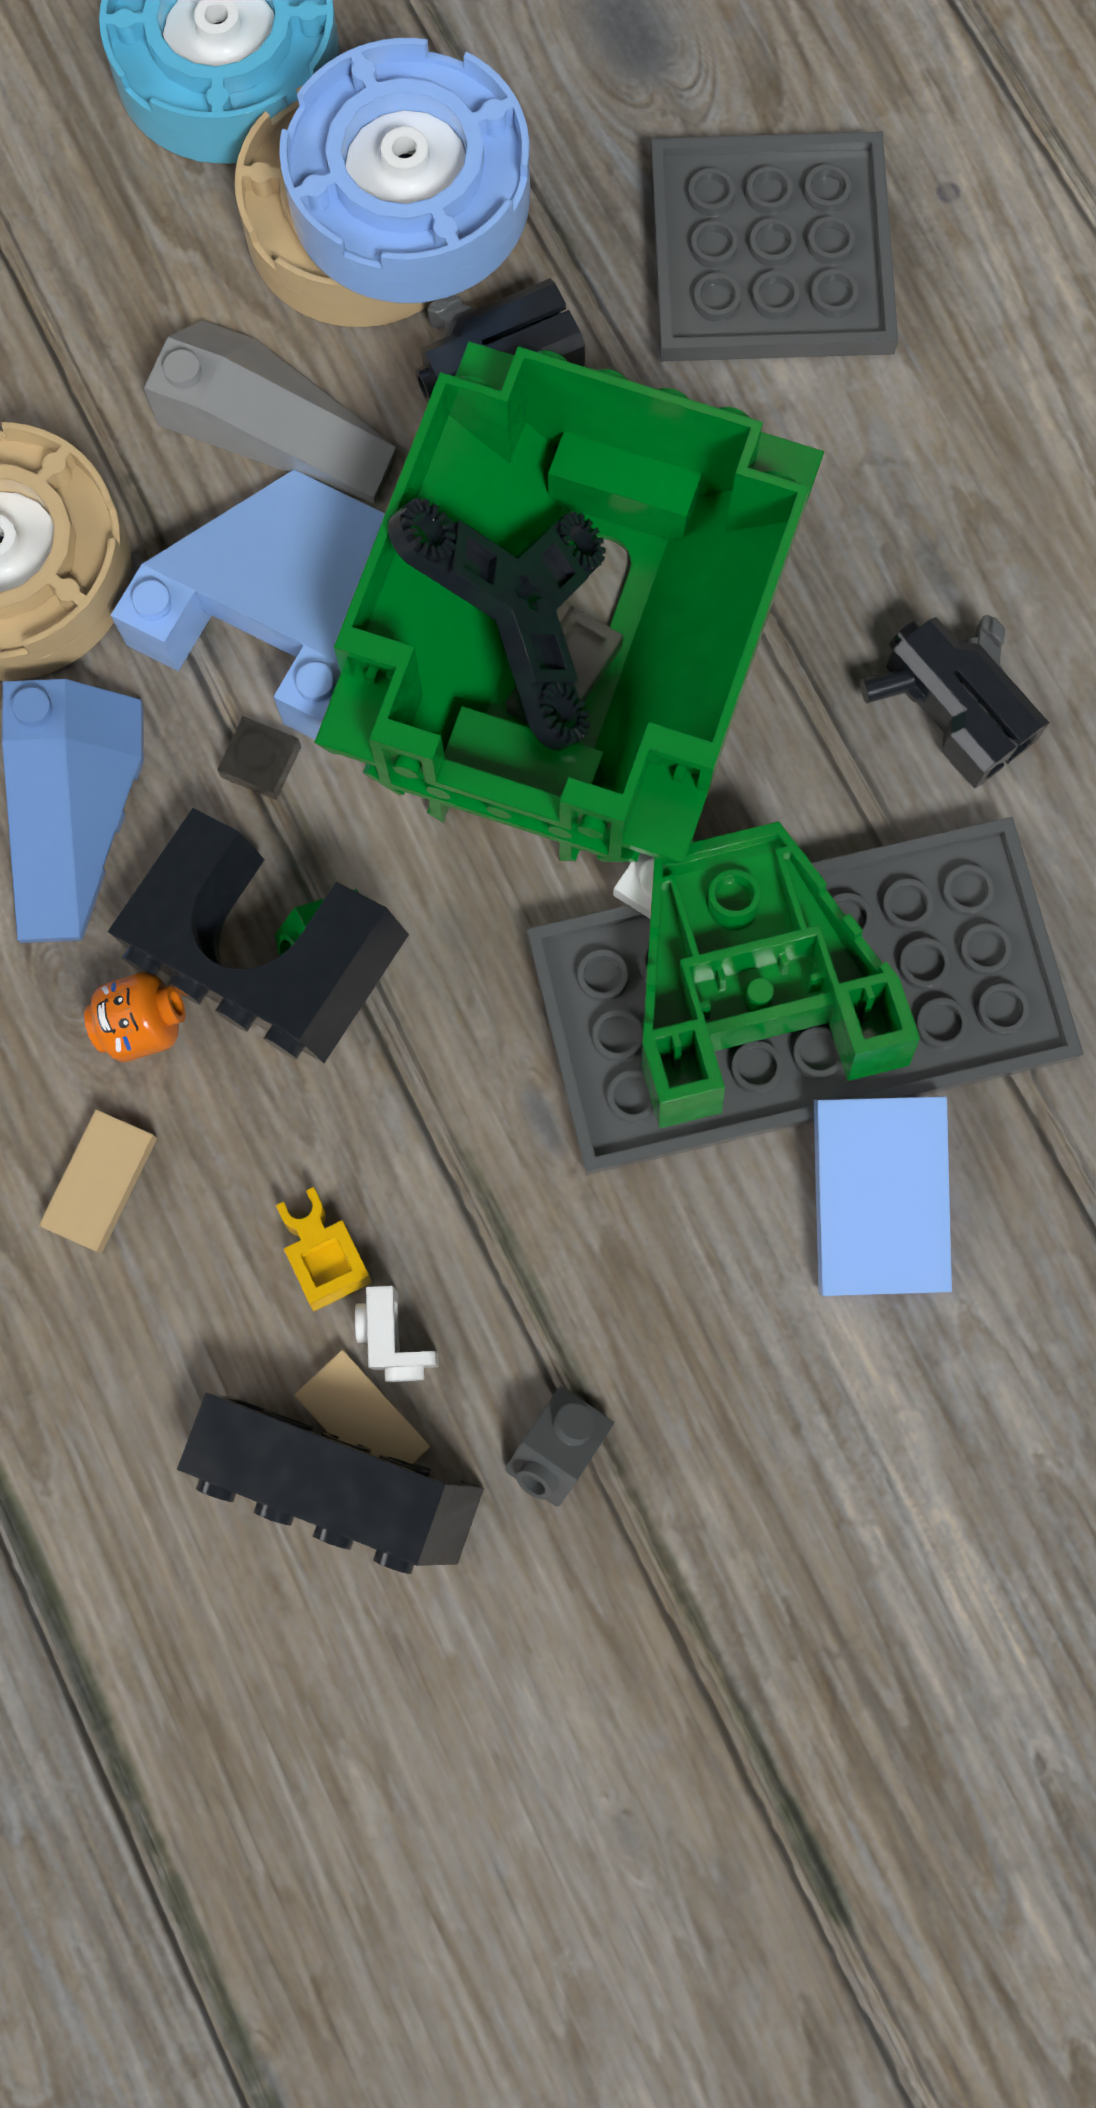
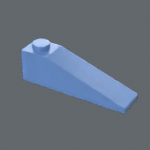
M68 679L4 681L2 747L17 940L20 943L81 941L84 938L106 873L103 867L115 832H120L126 815L123 809L133 780H138L144 762L143 702L141 699Z

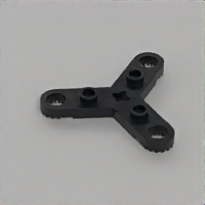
M415 498L396 511L389 520L388 532L395 551L408 565L496 620L508 657L509 667L514 676L529 726L535 737L544 746L555 751H562L584 739L583 737L589 732L586 729L590 727V722L586 720L589 717V711H583L582 707L585 706L584 700L580 701L575 687V683L579 682L556 610L605 560L606 557L603 554L606 553V548L601 546L604 543L603 537L598 538L596 535L600 532L597 527L592 529L591 525L593 522L590 519L585 521V515L582 513L577 515V512L572 511L552 523L515 557L461 520L454 522L447 517L444 511L442 513L438 512L439 507L435 503L429 506V500L425 498L421 501L420 498ZM414 525H417L425 533L429 541V547L426 541L422 544L420 543L423 539L421 535L417 538L414 536L418 532L417 528H412ZM572 539L579 548V550H577L576 552H573V550L576 548L575 544L569 546L568 544L572 541ZM549 706L554 707L563 720L564 727L560 728L562 725L560 721L557 723L553 722L557 717L556 715L550 716L554 709Z

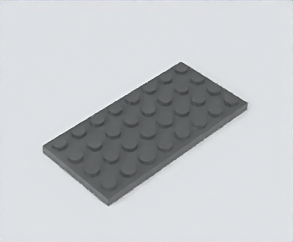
M1013 816L812 863L827 883L826 890L845 915L851 914L862 928V937L881 962L887 961L900 978L920 1036L910 1066L847 1081L829 1023L715 1051L725 1085L722 1113L660 1129L642 1071V1042L650 919L627 905L527 928L530 951L585 1176L814 1122V1100L920 1097L1080 1058L1084 1053Z

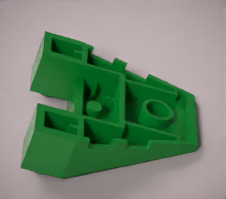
M779 821L692 842L684 863H665L661 859L654 857L642 1042V1071L659 1129L722 1113L725 1085L715 1051L829 1023L847 1081L910 1066L920 1036L900 978L887 961L882 963L862 937V928L851 914L845 915L826 890L827 883Z

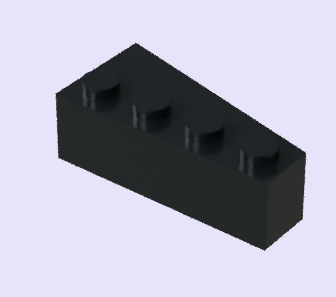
M205 1392L177 1467L178 1471L199 1479L195 1488L197 1491L227 1502H234L236 1494L256 1501L253 1512L276 1523L291 1526L294 1517L316 1525L312 1536L339 1548L350 1550L353 1542L356 1541L376 1549L373 1561L398 1572L412 1574L414 1565H458L484 1491L483 1487L463 1480L461 1482H451L430 1478L431 1469L416 1463L412 1464L380 1454L378 1458L370 1454V1448L361 1444L356 1446L339 1440L338 1436L326 1432H321L320 1435L313 1433V1427L306 1423L234 1397Z

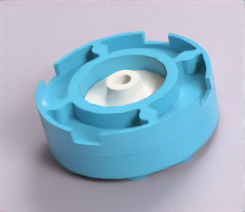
M101 0L99 24L103 47L119 96L128 115L136 126L159 146L172 153L198 162L237 163L242 144L257 119L265 111L270 115L271 119L277 113L292 105L298 100L296 88L304 85L317 70L340 55L333 0Z

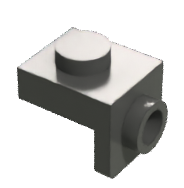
M560 1385L519 1445L505 1470L517 1480L520 1487L529 1495L538 1499H545L554 1506H560L615 1422Z

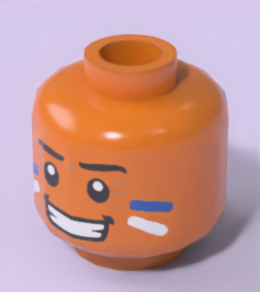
M147 972L136 973L98 986L91 997V1005H88L84 1012L85 1027L93 1046L101 1053L107 1052L110 1057L119 1062H129L173 1047L179 1035V1023L184 1022L186 1017L181 995L170 986L167 987L158 976Z

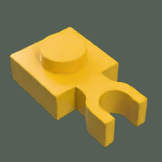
M312 1187L306 1190L313 1205L312 1211L307 1217L302 1219L291 1217L284 1201L275 1206L288 1231L301 1239L283 1249L314 1312L371 1284L372 1281L343 1220L324 1228L326 1219L325 1209L315 1188Z

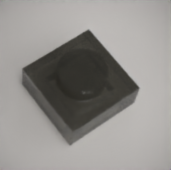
M242 716L217 771L220 777L227 781L277 800L300 752L301 744L299 738Z

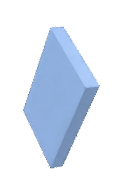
M947 1097L814 1100L818 1293L822 1296L952 1292Z

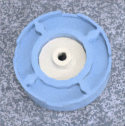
M393 38L379 40L352 48L327 62L306 81L297 93L299 107L289 124L288 130L282 129L279 151L281 171L290 213L299 241L307 254L326 275L340 285L366 297L387 302L425 303L461 293L488 277L504 262L517 244L523 232L530 205L528 128L521 106L510 87L498 73L476 56L465 52L463 62L446 55L429 52L428 39Z

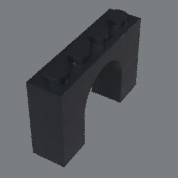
M192 808L107 932L127 948L121 958L138 971L157 975L159 970L171 976L167 983L171 988L198 1005L202 1003L205 997L210 998L219 1004L215 1009L217 1014L245 1032H248L254 1023L267 1031L263 1037L267 1043L292 1059L297 1060L303 1051L325 1063L409 936L408 932L387 907L336 882L302 934L285 953L269 963L254 968L233 969L224 967L219 955V939L223 924L265 859L239 831Z

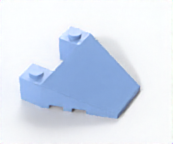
M292 470L141 564L113 610L111 617L126 646L178 672L211 616L296 657L273 698L283 724L315 740L341 674L334 645L385 513L297 470Z

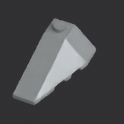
M204 320L167 337L144 386L158 426L288 473L292 470H297L331 488L374 504L397 454L396 447L257 339Z

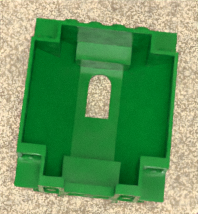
M468 341L456 375L451 376L442 372L439 373L338 634L334 651L341 674L314 743L331 754H339L366 763L363 774L397 795H404L406 792L429 800L430 804L426 813L442 823L445 821L449 807L559 842V861H576L579 851L584 850L598 855L597 859L602 862H637L640 853L661 859L665 863H684L825 451L762 432V421L750 418L745 412L737 408H716L690 400L682 392L671 388L654 389L629 381L625 376L613 370L600 369L596 371L570 363L564 357L552 351L542 350L534 352L517 347L515 355ZM415 498H420V501L425 498L429 500V506L435 503L439 507L438 512L442 513L444 511L447 517L454 522L461 520L515 557L552 523L573 511L577 512V515L579 513L585 515V521L590 519L593 522L591 528L597 527L600 531L596 534L598 538L603 537L605 540L613 541L626 551L630 559L631 568L602 650L597 651L566 641L579 682L575 683V687L580 701L584 700L585 706L582 707L583 711H589V717L586 720L590 722V727L586 729L589 732L583 737L584 739L565 750L555 751L544 746L535 737L529 726L514 676L510 670L508 657L496 620L411 567L398 555L391 543L388 532L389 520L396 511ZM414 525L412 528H417L418 530L414 536L417 538L421 535L423 539L420 543L422 544L426 541L429 547V541L425 533L417 525ZM573 539L570 543H568L569 546L575 544L576 548L573 550V552H576L579 549L577 544L573 541ZM549 706L554 709L550 716L556 715L557 717L553 722L557 723L560 721L562 724L560 728L564 727L563 720L554 707Z

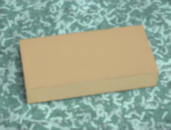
M95 1110L39 1226L102 1254L156 1143L157 1137Z
M345 1350L340 1351L294 1394L328 1433L338 1436V1439L356 1446L357 1444L366 1446L371 1449L370 1454L378 1458L380 1454L413 1464L431 1448V1445Z

